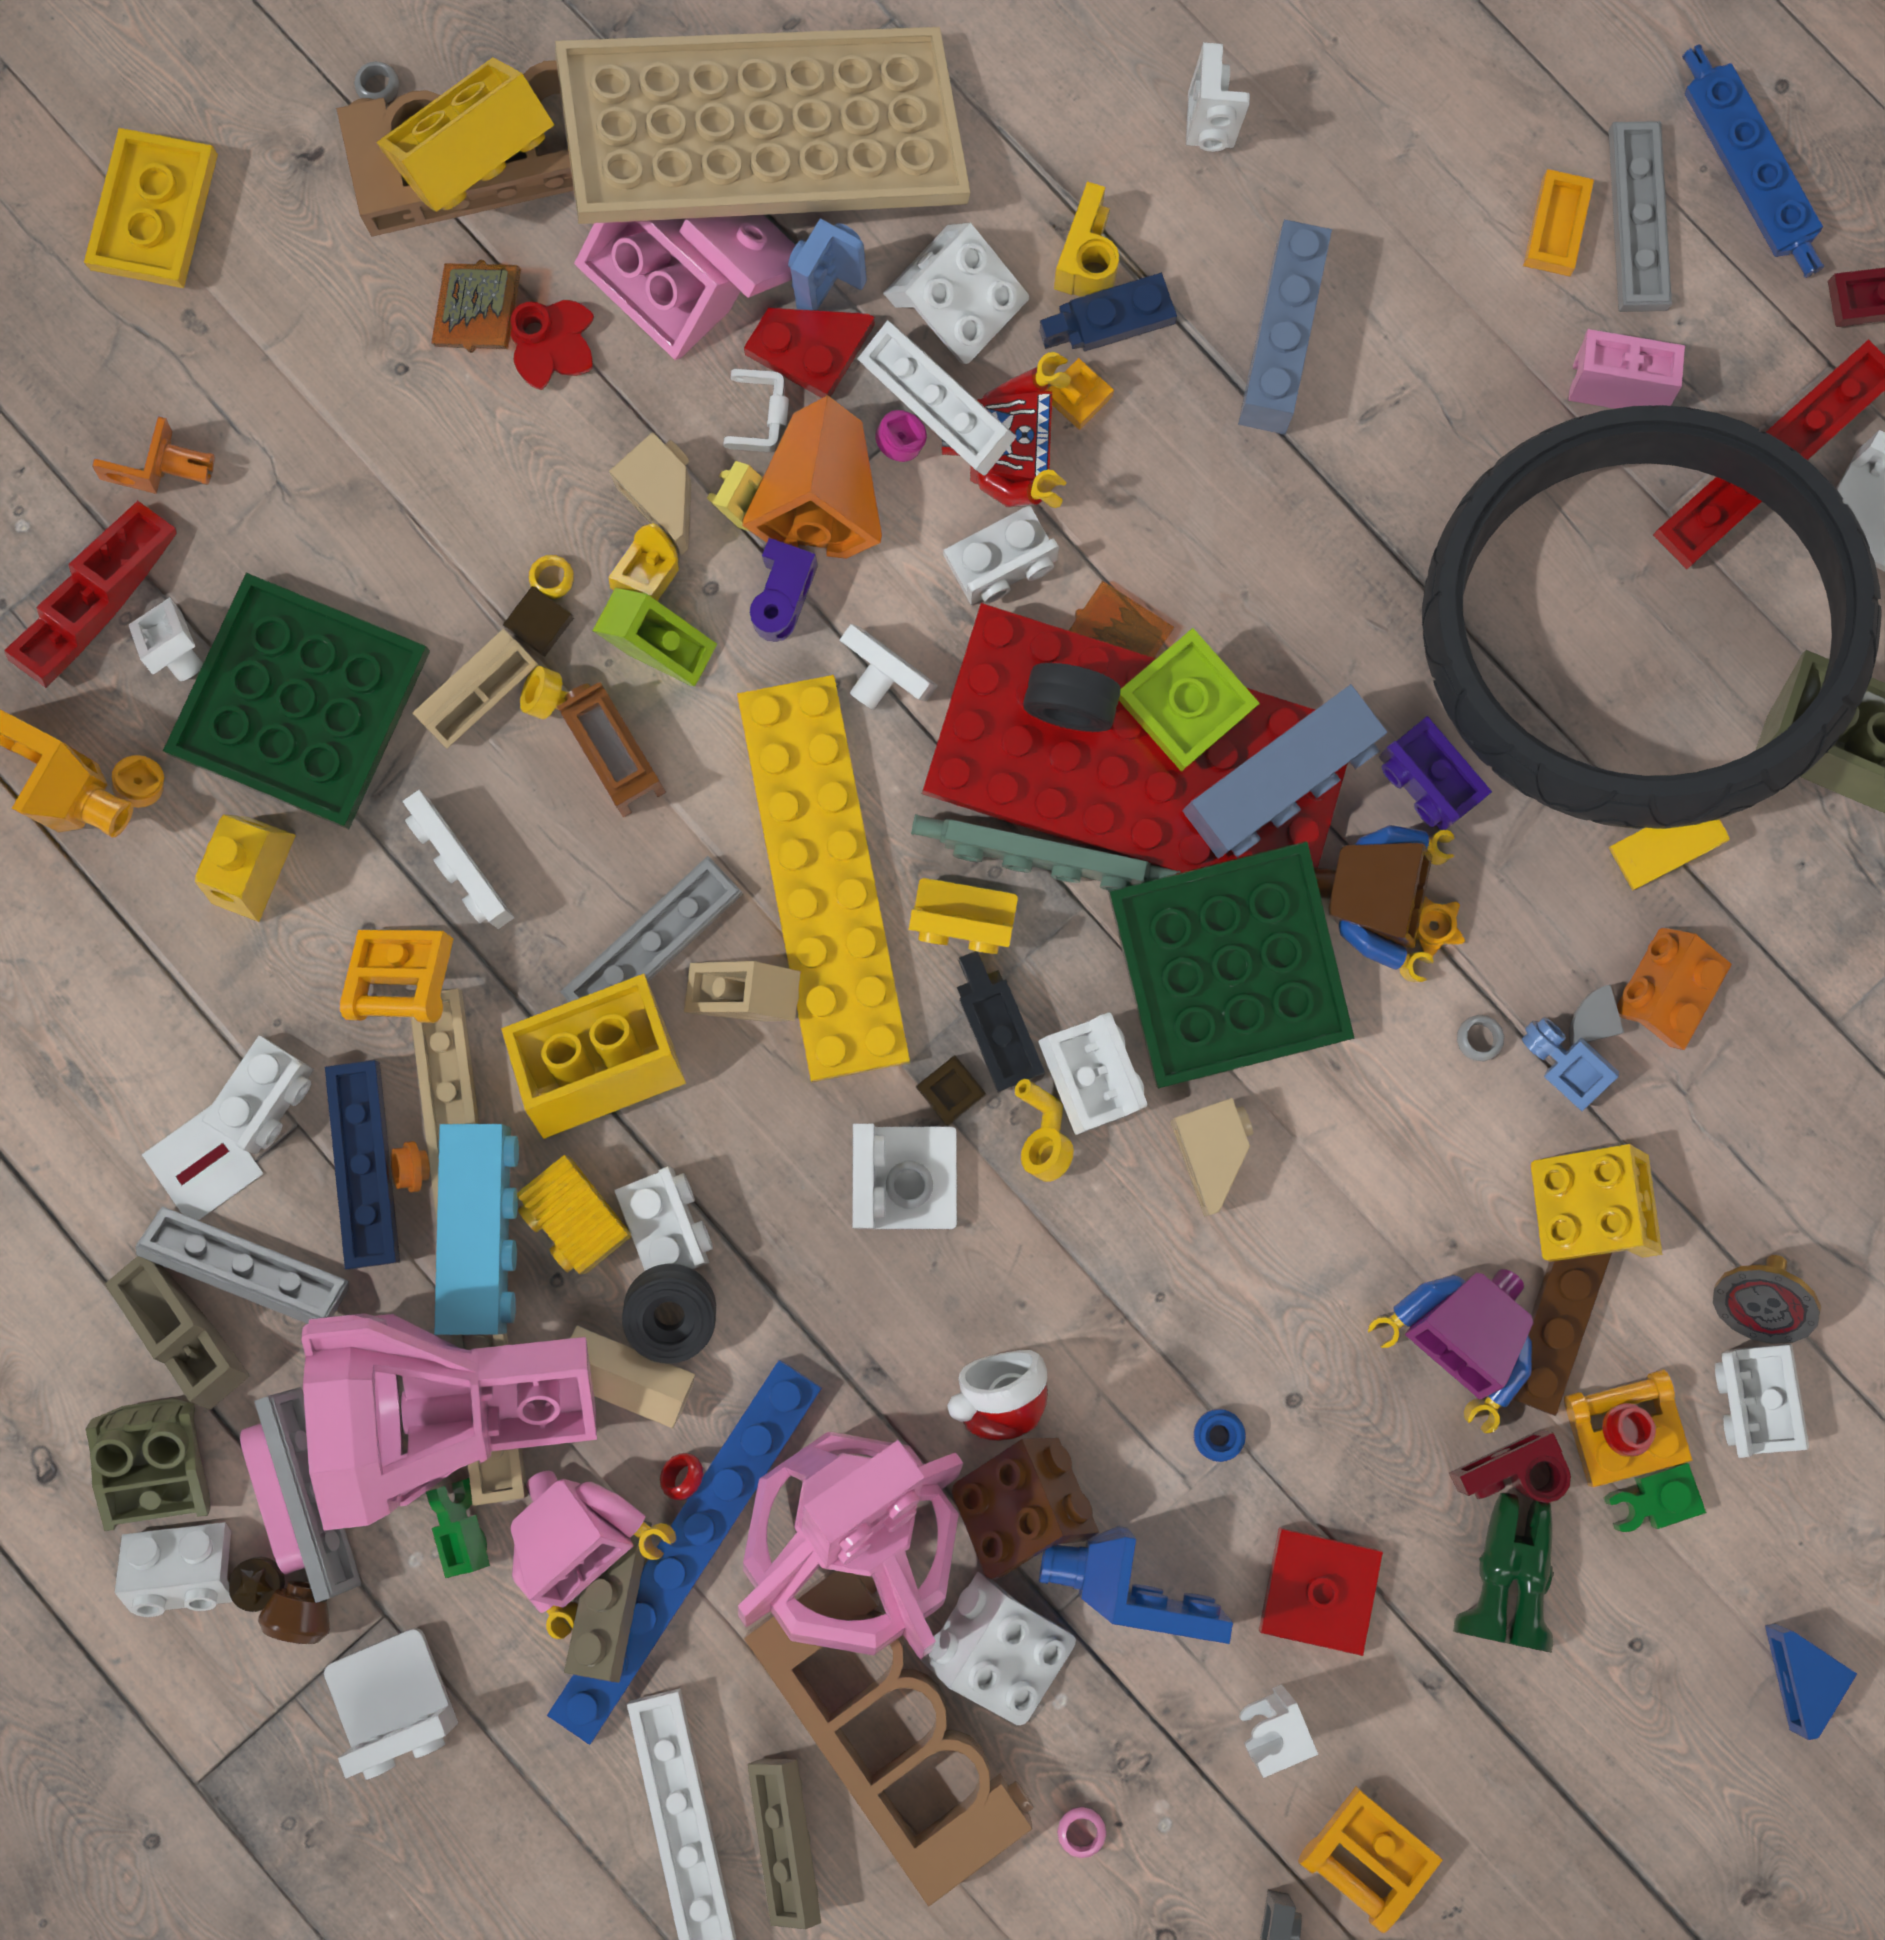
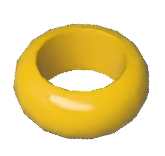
M545 555L538 558L529 570L530 586H533L550 599H558L565 596L570 591L574 582V571L570 563L557 555ZM549 566H557L564 570L562 582L554 588H545L539 585L540 573Z

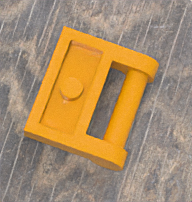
M358 930L340 999L342 1017L349 1021H362L367 1016L415 1017L421 1023L438 1022L443 1012V1002L440 995L454 938L444 931ZM370 984L417 985L414 997L368 996Z
M1663 1369L1649 1373L1646 1380L1584 1396L1581 1392L1564 1396L1566 1412L1588 1486L1597 1487L1693 1461L1675 1403L1674 1386L1666 1370ZM1649 1400L1654 1402L1657 1413L1650 1414L1655 1423V1438L1649 1449L1641 1455L1625 1457L1617 1454L1608 1446L1602 1428L1592 1429L1590 1421L1593 1415L1608 1412L1612 1407L1624 1403L1638 1404Z
M1355 1786L1318 1836L1306 1845L1298 1859V1863L1311 1874L1317 1871L1369 1915V1923L1381 1933L1387 1932L1395 1924L1443 1861L1436 1852L1357 1786ZM1339 1843L1393 1888L1386 1897L1381 1898L1331 1856V1853Z

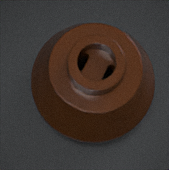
M288 1581L287 1588L275 1590L259 1614L258 1623L265 1635L277 1640L296 1644L319 1643L330 1632L327 1599L316 1603L309 1582Z

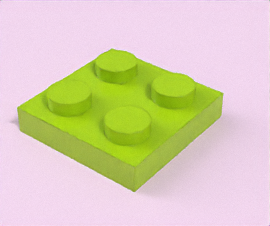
M1194 628L1189 630L1121 688L1119 697L1122 705L1181 772L1260 704Z

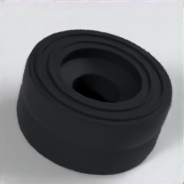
M1062 663L1036 664L1031 670L1023 702L1024 709L1030 715L1056 726L1088 732L1107 731L1114 722L1116 706L1120 697V685L1113 679L1087 668Z
M661 1264L641 1273L628 1288L622 1312V1326L630 1345L643 1357L665 1364L686 1361L702 1351L714 1333L716 1323L715 1295L709 1283L697 1271L680 1264ZM664 1302H674L682 1307L685 1315L677 1324L666 1325L656 1318L655 1309Z

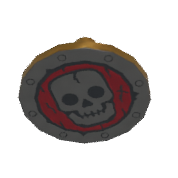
M1779 1255L1769 1256L1765 1265L1739 1266L1725 1272L1716 1282L1713 1292V1305L1721 1320L1732 1330L1752 1340L1770 1344L1793 1343L1808 1337L1819 1324L1821 1305L1814 1290L1801 1278L1786 1271L1787 1260Z

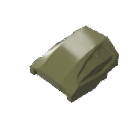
M171 1398L125 1405L90 1420L85 1430L90 1451L92 1488L104 1531L115 1530L118 1524L196 1513L197 1517L208 1516L211 1509L210 1495L196 1438L194 1423L195 1406L193 1403Z

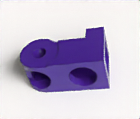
M768 538L762 558L765 567L771 569L764 591L752 601L749 613L758 635L766 641L778 642L789 637L795 629L817 571L818 563L814 553Z

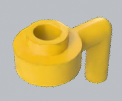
M1022 1079L1015 1087V1095L1041 1111L1042 1120L1041 1127L1027 1138L1022 1147L1021 1164L1029 1174L1041 1181L1051 1182L1060 1178L1068 1170L1074 1154L1071 1140L1060 1133L1063 1104L1058 1098L1030 1080Z

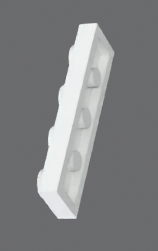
M888 320L857 358L964 460L984 476L1017 437Z

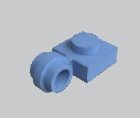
M1543 1017L1539 1022L1533 1020L1525 1028L1527 1034L1522 1038V1041L1526 1047L1542 1060H1545L1549 1055L1556 1060L1545 1072L1544 1077L1581 1111L1590 1105L1619 1077V1071L1582 1037L1566 1051L1561 1045L1566 1039L1565 1034L1548 1018Z

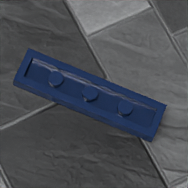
M371 1060L326 1066L325 1076L345 1270L400 1263L380 1062Z

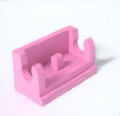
M1587 329L1582 345L1574 360L1573 369H1577V373L1569 389L1568 401L1614 409L1648 405L1671 406L1682 387L1685 345Z

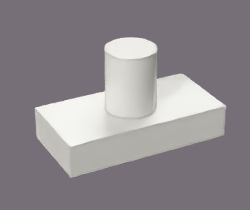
M170 597L129 624L140 660L152 674L167 666L179 681H185L193 677L202 668L203 662L192 650L195 644L184 616Z
M850 624L840 638L842 643L870 663L850 691L853 697L870 709H875L893 682H896L918 700L927 701L938 685L861 627Z

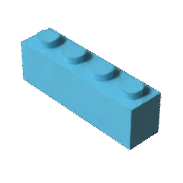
M440 1124L434 1335L506 1334L507 1323H514L516 1298L514 1292H508V1271H515L517 1245L515 1240H509V1219H516L518 1197L517 1189L510 1188V1167H517L519 1141L517 1136H511V1127L504 1124Z

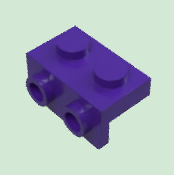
M1428 716L1397 741H1393L1379 756V759L1384 763L1381 768L1387 779L1399 789L1404 787L1416 801L1414 808L1421 819L1431 827L1437 825L1440 830H1447L1492 793L1491 789Z

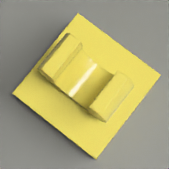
M735 461L731 470L721 471L719 477L724 482L717 495L709 493L707 499L738 528L749 531L742 526L743 519L761 483L762 477L750 465Z

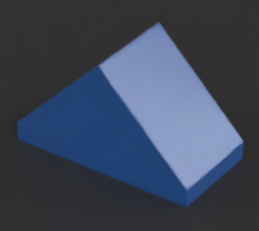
M1775 1623L1765 1625L1789 1730L1807 1740L1817 1739L1822 1734L1857 1673L1794 1631Z

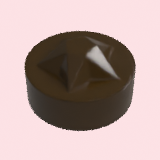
M253 1557L241 1562L234 1568L228 1581L231 1600L237 1607L248 1612L263 1610L275 1590L285 1587L283 1572L275 1561L267 1557Z

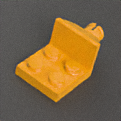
M0 709V746L36 764L11 809L58 833L82 829L88 823L101 829L103 833L112 838L120 835L132 817L133 804L105 790L108 784L99 764L62 741Z

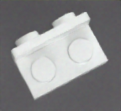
M1203 42L1188 91L1186 145L1199 146L1205 151L1215 152L1234 147L1249 107L1250 94L1228 91L1230 65L1222 64L1223 44Z
M1029 505L944 549L943 556L972 606L981 600H984L985 604L999 600L1011 590L1010 585L1027 577L1028 581H1033L1046 575L1054 568L1053 563L1057 561L1059 546L1054 538L1049 540Z
M259 1035L201 1121L234 1141L236 1146L242 1150L258 1154L261 1148L267 1149L280 1134L283 1125L279 1121L289 1106H296L307 1094L311 1086V1081L308 1078L314 1069Z
M667 1166L658 1170L659 1172L614 1190L645 1271L661 1264H680L695 1269L710 1263L706 1252L712 1250L713 1245L703 1221L697 1223L693 1221L687 1204L694 1202L695 1199L684 1173L676 1176L674 1169Z

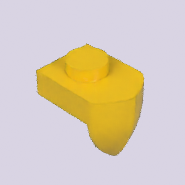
M655 523L639 528L634 535L633 543L608 577L610 589L620 588L646 593L658 601L679 571L675 545L669 536Z

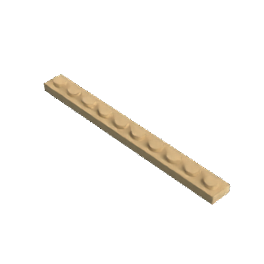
M459 988L441 991L443 1012L438 1022L421 1023L415 1017H411L436 1220L438 1207L440 1124H479L463 994ZM507 1333L498 1335H451L452 1344L466 1350L508 1345ZM522 1448L491 1451V1457L486 1461L480 1463L478 1460L468 1465L473 1506L521 1499L528 1496Z

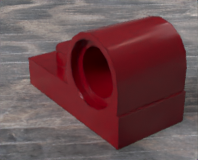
M1541 1429L1449 1472L1457 1491L1467 1496L1475 1494L1476 1499H1483L1505 1488L1503 1480L1509 1477L1517 1492L1533 1500L1550 1503L1562 1498L1567 1493L1571 1482L1569 1467L1554 1433ZM1544 1461L1549 1467L1550 1479L1544 1487L1534 1489L1529 1478L1530 1471L1535 1464Z

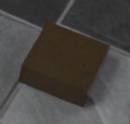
M531 586L503 623V626L508 632L545 657L573 621L574 617L566 609Z
M955 1055L915 1086L946 1126H949L986 1096L985 1091Z

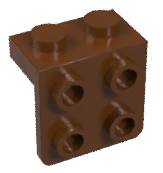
M1059 1438L1021 1439L955 1482L952 1487L955 1503L983 1572L989 1579L1003 1577L1053 1545L1085 1542L1100 1533L1092 1516V1506L1088 1498L1082 1493L1072 1470L1071 1457L1062 1446Z

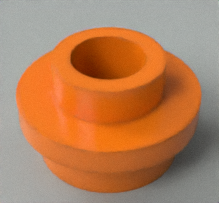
M415 1141L404 1142L403 1147L393 1148L391 1151V1172L397 1189L407 1188L409 1192H419L422 1181L429 1180L430 1165L427 1152L419 1150Z

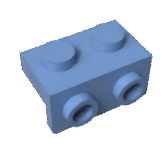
M820 218L807 241L801 239L794 247L789 258L788 266L791 269L792 276L791 286L794 289L796 308L800 310L818 311L837 278L859 290H862L867 282L864 243L853 229L841 223L832 225Z

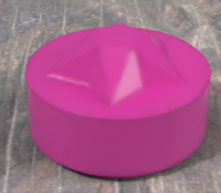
M894 410L887 413L875 433V440L881 452L888 458L899 462H907L916 458L927 439L926 429L921 420L914 414L903 410Z

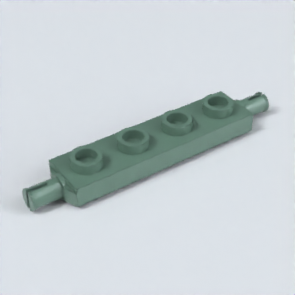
M915 814L911 835L915 834L940 840L941 843H945V848L954 850L953 856L958 859L982 862L983 856L1003 860L1002 867L1023 873H1030L1032 867L1051 870L1052 878L1069 883H1080L1081 877L1101 881L1100 888L1107 891L1180 873V871L1151 865L1147 861L946 818L945 820H939Z

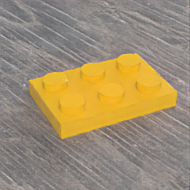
M118 128L84 259L85 265L91 271L184 288L218 157L214 147L203 143Z

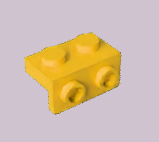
M921 878L918 884L915 907L911 911L908 930L918 931V940L922 942L948 945L949 937L969 940V950L998 954L999 946H1010L1018 896L1009 892Z

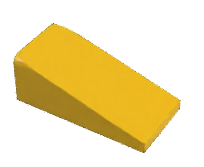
M1720 819L1697 825L1667 829L1647 827L1608 848L1633 891L1723 845L1730 838Z

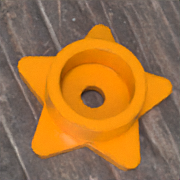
M1426 896L1424 898L1416 939H1419L1422 951L1429 953L1432 957L1443 944L1460 945L1465 942V938L1457 928L1456 917L1460 908V904L1457 901L1442 905L1433 903ZM1430 922H1436L1438 924V929H1430Z

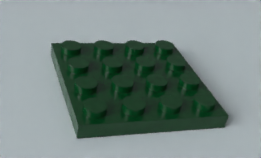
M246 572L163 752L349 830L429 656L430 650L423 644Z
M1307 841L1108 891L1155 1085L1158 1089L1355 1039Z

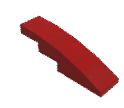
M137 500L68 564L71 575L36 607L39 618L4 650L7 660L47 688L117 614L176 536V528Z

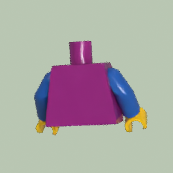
M1507 1269L1498 1270L1492 1280L1488 1279L1484 1274L1476 1272L1465 1280L1459 1276L1450 1275L1422 1283L1393 1307L1395 1312L1390 1317L1378 1316L1368 1326V1333L1379 1323H1388L1392 1326L1393 1335L1389 1340L1380 1345L1381 1348L1393 1346L1398 1341L1399 1329L1404 1325L1410 1327L1404 1335L1478 1398L1470 1401L1465 1406V1420L1470 1423L1478 1411H1489L1488 1419L1481 1426L1483 1433H1492L1498 1428L1500 1416L1497 1410L1500 1406L1507 1407L1531 1376L1532 1341L1528 1334L1533 1325V1319L1525 1309L1515 1302L1524 1289L1522 1279Z

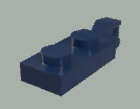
M1161 272L1072 299L1070 302L1059 306V314L1040 320L1039 332L1045 349L1070 342L1072 349L1083 348L1085 352L1176 324L1177 314Z

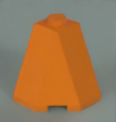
M828 395L793 413L744 516L742 526L766 543L768 538L797 548L799 545L827 548V557L847 559L881 543L882 531L863 422Z

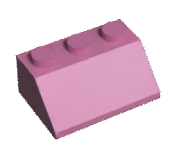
M685 219L594 223L574 264L674 360L682 358L730 311L741 292L682 236L679 231Z

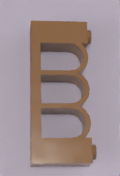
M556 60L538 63L531 66L523 74L540 102L550 95L560 94ZM428 90L411 91L399 96L389 106L383 97L378 99L361 98L353 101L348 106L336 108L359 214L371 237L574 191L568 149L539 155L537 146L526 152L527 159L506 163L505 169L496 177L488 181L479 180L466 190L467 196L455 207L448 210L441 208L435 212L422 202L376 142L440 95Z
M830 1570L794 1597L812 1611L834 1619L853 1621L884 1615V1613L874 1610L878 1607L879 1599L875 1594L877 1587L872 1575L865 1576ZM770 1614L748 1630L744 1640L928 1907L1033 1829L1028 1812L1034 1806L1020 1784L1014 1781L1008 1785L1001 1773L990 1780L989 1762L982 1746L968 1734L957 1730H946V1700L940 1686L928 1674L915 1669H902L904 1664V1640L902 1636L890 1644L893 1651V1660L888 1670L872 1684L830 1713L798 1667L801 1662L823 1646L790 1641L773 1614ZM897 1688H911L922 1692L931 1701L936 1712V1719L932 1729L922 1739L875 1774H872L841 1727L882 1696ZM954 1750L966 1755L974 1763L979 1774L975 1789L964 1801L915 1836L884 1790L926 1758L939 1751Z

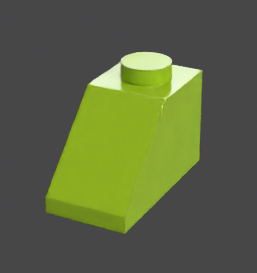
M620 588L614 589L592 630L628 656L694 687L717 646L716 642L650 595Z

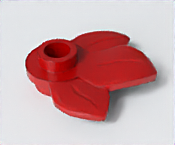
M561 300L550 306H545L538 302H525L518 305L511 313L508 321V331L513 342L516 344L513 358L514 364L520 376L531 387L543 390L549 383L554 371L561 375L577 376L592 370V353L587 342L581 336V333L594 320V314L588 308L572 300ZM531 323L542 325L537 333L528 334L525 332L527 326Z

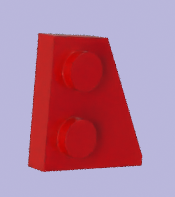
M768 308L745 344L744 353L747 357L774 372L780 373L783 377L820 398L827 395L831 397L875 326V317L866 313Z

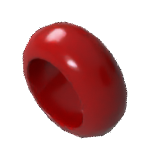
M679 1453L672 1456L665 1463L660 1474V1487L663 1493L672 1500H684L691 1497L698 1490L702 1482L703 1466L701 1462L690 1453ZM688 1466L686 1478L679 1486L675 1487L677 1475L684 1467Z

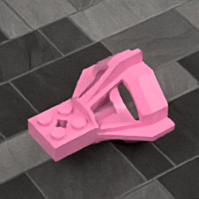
M366 1313L309 1319V1324L305 1325L302 1329L301 1340L305 1353L303 1392L309 1475L324 1531L368 1526L390 1514L399 1506H407L455 1470L478 1460L480 1463L486 1461L491 1457V1451L597 1440L596 1405L586 1337L466 1350L394 1314L373 1316ZM398 1375L402 1376L405 1390L402 1392L401 1409L404 1432L408 1434V1452L404 1455Z
M828 1431L762 1476L758 1483L743 1560V1571L755 1587L738 1605V1617L744 1626H750L771 1611L790 1641L876 1655L903 1635L920 1659L930 1653L936 1641L925 1618L942 1607L946 1598L959 1515L942 1491L944 1487L959 1477L963 1462L956 1452L923 1465L911 1446L903 1445L899 1440L892 1443ZM854 1454L868 1455V1456H872L873 1458H871V1457H865V1456H859V1455H854ZM790 1476H793L803 1481L794 1525L797 1533L774 1562L771 1563L767 1544V1525L770 1510L782 1485ZM931 1500L938 1529L937 1549L932 1567L925 1581L918 1589L905 1551L910 1548L918 1502ZM820 1566L825 1569L865 1576L872 1575L886 1614L865 1620H839L812 1611L797 1601L794 1596Z

